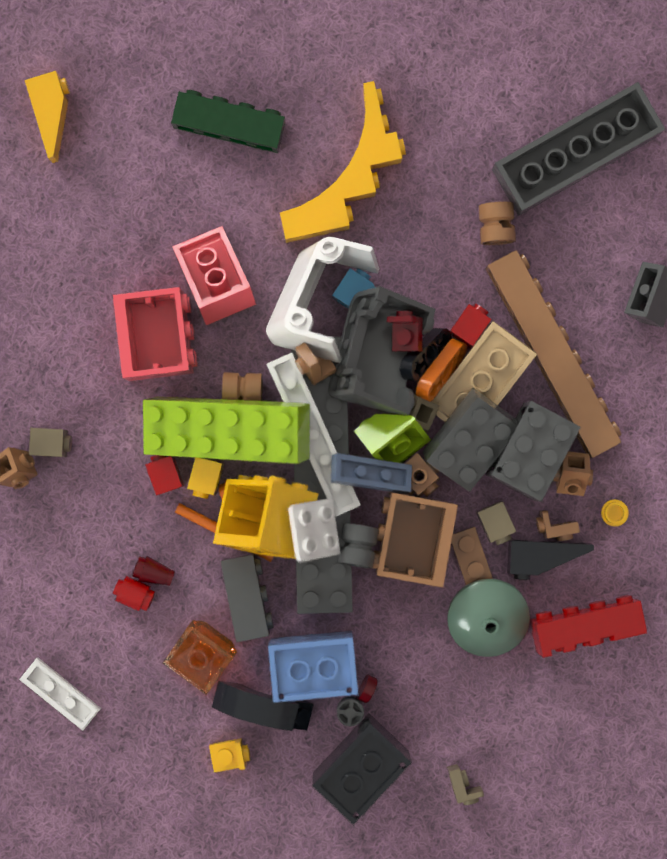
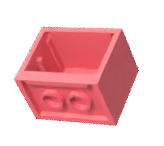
M180 287L113 295L123 379L134 381L194 374L193 367H198L196 351L193 348L191 349L190 340H195L194 327L187 319V313L192 312L190 297Z

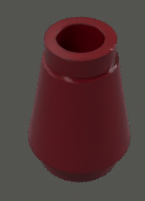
M139 556L132 577L138 578V582L170 586L175 571L149 556H146V558Z

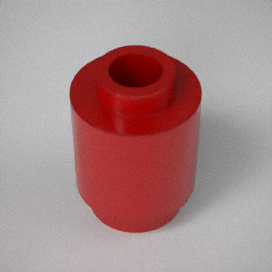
M126 576L124 581L118 580L113 594L116 595V602L137 611L142 609L147 612L156 592L150 589L151 586Z

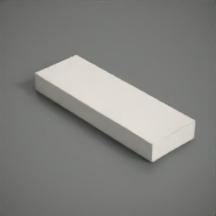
M39 658L35 659L19 679L82 731L101 709Z

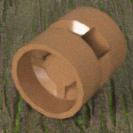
M490 202L479 205V221L484 224L480 228L481 245H503L516 242L515 226L511 224V221L514 219V203Z
M224 372L222 399L262 401V373H246L244 377H241L239 373Z

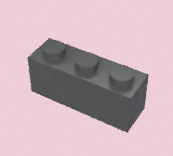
M254 554L221 560L236 642L269 636V629L274 628L271 612L266 613L264 602L268 601L266 585H260L259 575H263L260 558L255 559Z

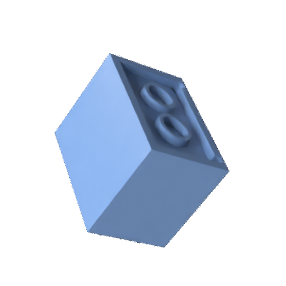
M352 631L270 639L268 650L273 702L358 695ZM348 687H350V688L352 689V691H351V692H347L346 689H347Z

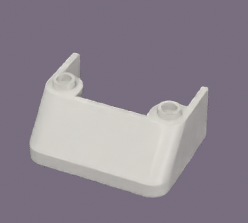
M326 237L303 249L294 263L266 327V333L270 341L274 345L296 351L295 347L305 342L316 357L340 363L342 357L334 338L310 332L313 326V318L306 309L326 264L338 263L378 274L379 266L373 247L335 237Z

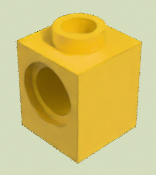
M195 458L187 489L193 490L192 495L208 499L209 494L216 495L224 464L204 458Z

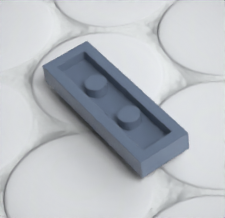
M339 453L332 455L331 483L402 494L411 492L412 465Z

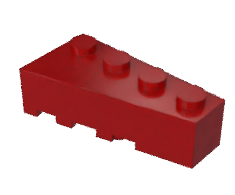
M632 595L617 597L616 603L606 604L605 600L589 603L590 608L579 610L578 606H569L562 608L563 613L552 615V611L536 613V618L530 619L536 652L545 658L552 656L551 650L554 649L556 652L563 651L566 653L574 651L577 648V644L582 643V646H596L604 643V638H609V641H617L646 634L647 628L641 600L633 599Z

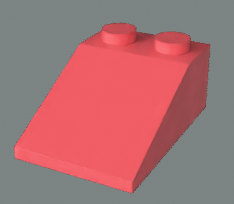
M222 226L173 246V250L206 325L256 305L250 285Z

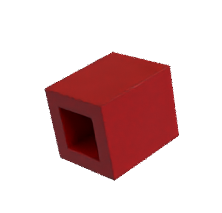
M468 304L451 328V335L459 341L466 343L469 348L473 347L491 321V318L487 316L489 312L478 304L474 306Z
M155 455L150 457L151 463L145 464L156 496L184 486L174 456Z

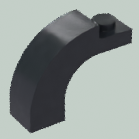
M218 681L212 708L229 716L286 731H293V729L307 731L314 706L313 703L303 700L273 702L272 695L258 692L239 683Z

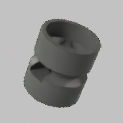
M343 524L341 540L345 544L340 547L341 554H338L337 563L372 569L375 560V552L372 550V547L377 545L379 529L357 524Z

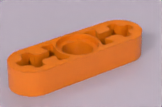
M454 338L448 342L420 378L416 388V396L429 402L436 397L463 361L467 351L466 343Z

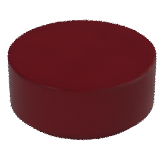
M369 674L364 677L359 687L358 695H356L357 700L363 703H368L371 700L377 687V678Z

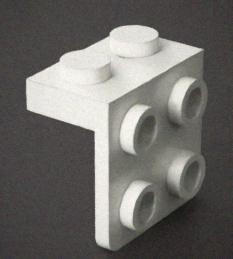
M332 498L295 504L289 507L295 556L298 562L341 554Z

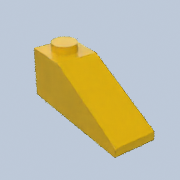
M56 71L27 79L25 83L48 159L55 163L58 162L68 106L66 94H70L66 78H61Z

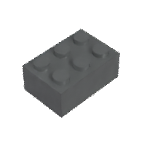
M472 388L423 450L426 462L470 492L506 448L518 422L512 415Z

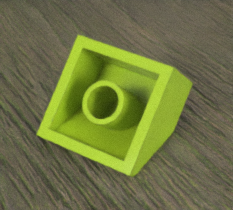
M375 414L371 418L362 421L359 427L354 430L375 459L403 463L431 441L414 416Z

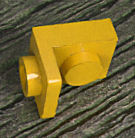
M242 738L209 744L214 772L236 768L240 770L246 769V762L250 761L248 744L243 745Z

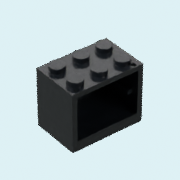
M368 713L313 772L312 787L354 825L412 763L409 750ZM401 762H403V763L405 764L404 767H401V766H400V763H401Z

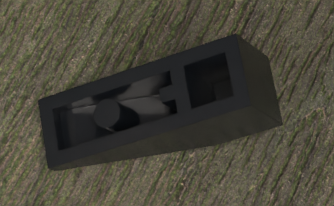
M509 540L507 572L514 574V579L530 580V575L542 574L594 551V545L587 543Z

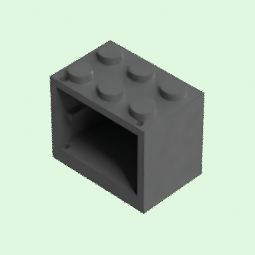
M528 401L522 404L515 417L518 425L506 448L490 466L485 475L531 500L542 502L581 427L533 401Z

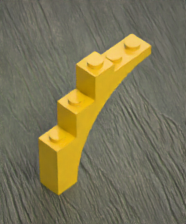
M374 81L363 83L365 103L364 128L358 148L347 168L329 188L316 198L299 207L280 212L286 243L349 230V222L354 221L351 205L345 206V203L374 197L376 195L375 189L380 188L377 172L372 173L371 170L400 164L402 162V155H406L403 139H398L397 132L385 133L389 131L387 115H381L379 105L384 104L381 88L376 89Z

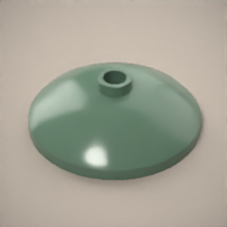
M481 579L469 583L458 591L450 603L447 621L452 638L462 649L477 656L493 657L509 652L522 641L529 627L530 613L525 598L514 586L498 579ZM488 623L495 624L493 628H486Z

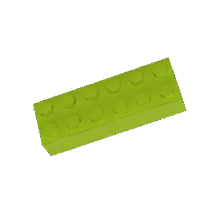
M163 396L144 399V454L298 464L310 459V403Z

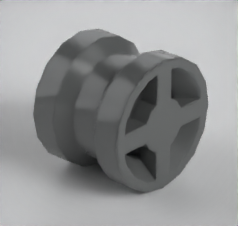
M352 696L341 699L337 706V717L343 725L348 727L356 726L363 720L364 708L361 701Z

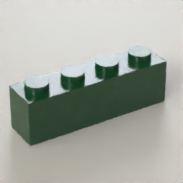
M187 90L186 93L178 92L171 120L174 129L274 153L279 152L286 123L285 116H281V112L273 109H265V112L255 110V106L240 102L239 105L230 104L228 99L219 96H213L212 99L202 97V93L194 90Z

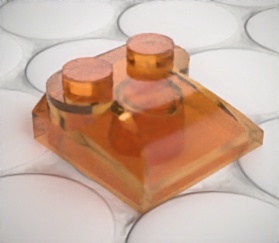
M192 620L163 661V664L207 695L237 651L230 639L208 623Z

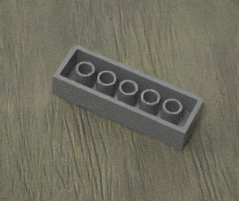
M639 82L499 160L494 164L492 171L509 201L514 203L517 215L520 216L657 138L665 130V127Z

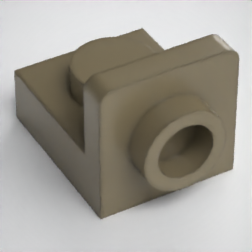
M457 764L447 767L458 804L463 802V805H471L477 803L479 798L484 796L481 786L465 789V787L470 786L465 770L460 771Z

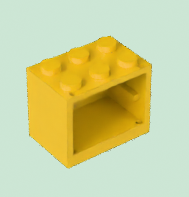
M239 475L238 479H227L213 544L257 555L296 559L289 507L295 504L317 501L318 493L308 491L309 486L300 483L287 484L286 479L275 476L266 478L256 475L254 477Z

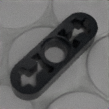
M433 328L422 338V352H408L404 356L400 364V373L404 380H420L452 339L448 329Z

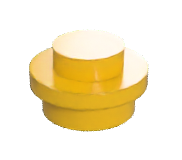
M609 500L601 508V517L609 526H621L628 519V508L620 500Z

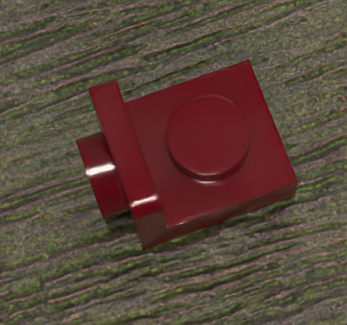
M396 311V316H387V322L393 323L392 351L422 352L423 318L413 316L412 311Z

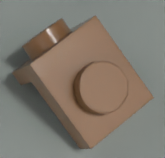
M305 342L295 347L298 358L295 360V364L302 375L306 374L313 385L336 372V367L330 360L316 357Z
M548 510L539 511L540 517H536L539 534L543 533L544 538L557 537V541L573 539L574 533H580L577 521L550 525Z

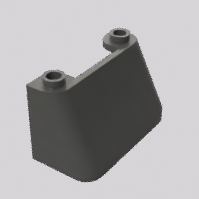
M381 286L356 293L348 309L338 348L342 360L340 363H334L336 372L331 375L328 388L329 395L340 400L398 415H410V411L415 404V397L411 389L405 388L407 380H404L400 373L401 361L408 352L392 351L393 323L387 322V316H396V311H412L413 316L423 318L422 336H424L433 329L436 309Z

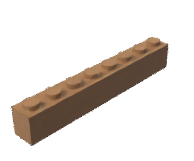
M517 250L487 265L485 269L526 345L537 353L534 359L567 420L581 427L576 436L585 453L590 454V458H594L622 443L619 439L621 431L614 421L610 422L607 417V405L601 397L597 398L593 391L595 384L588 373H583L580 367L582 360L575 349L571 351L567 343L569 336L562 325L558 327L553 318L556 316L553 306L549 301L545 303L540 293L543 292L541 284L537 278L532 279L528 269L530 265L524 254L519 255Z

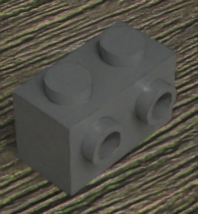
M642 262L624 311L625 314L641 323L664 327L667 319V267L665 265Z

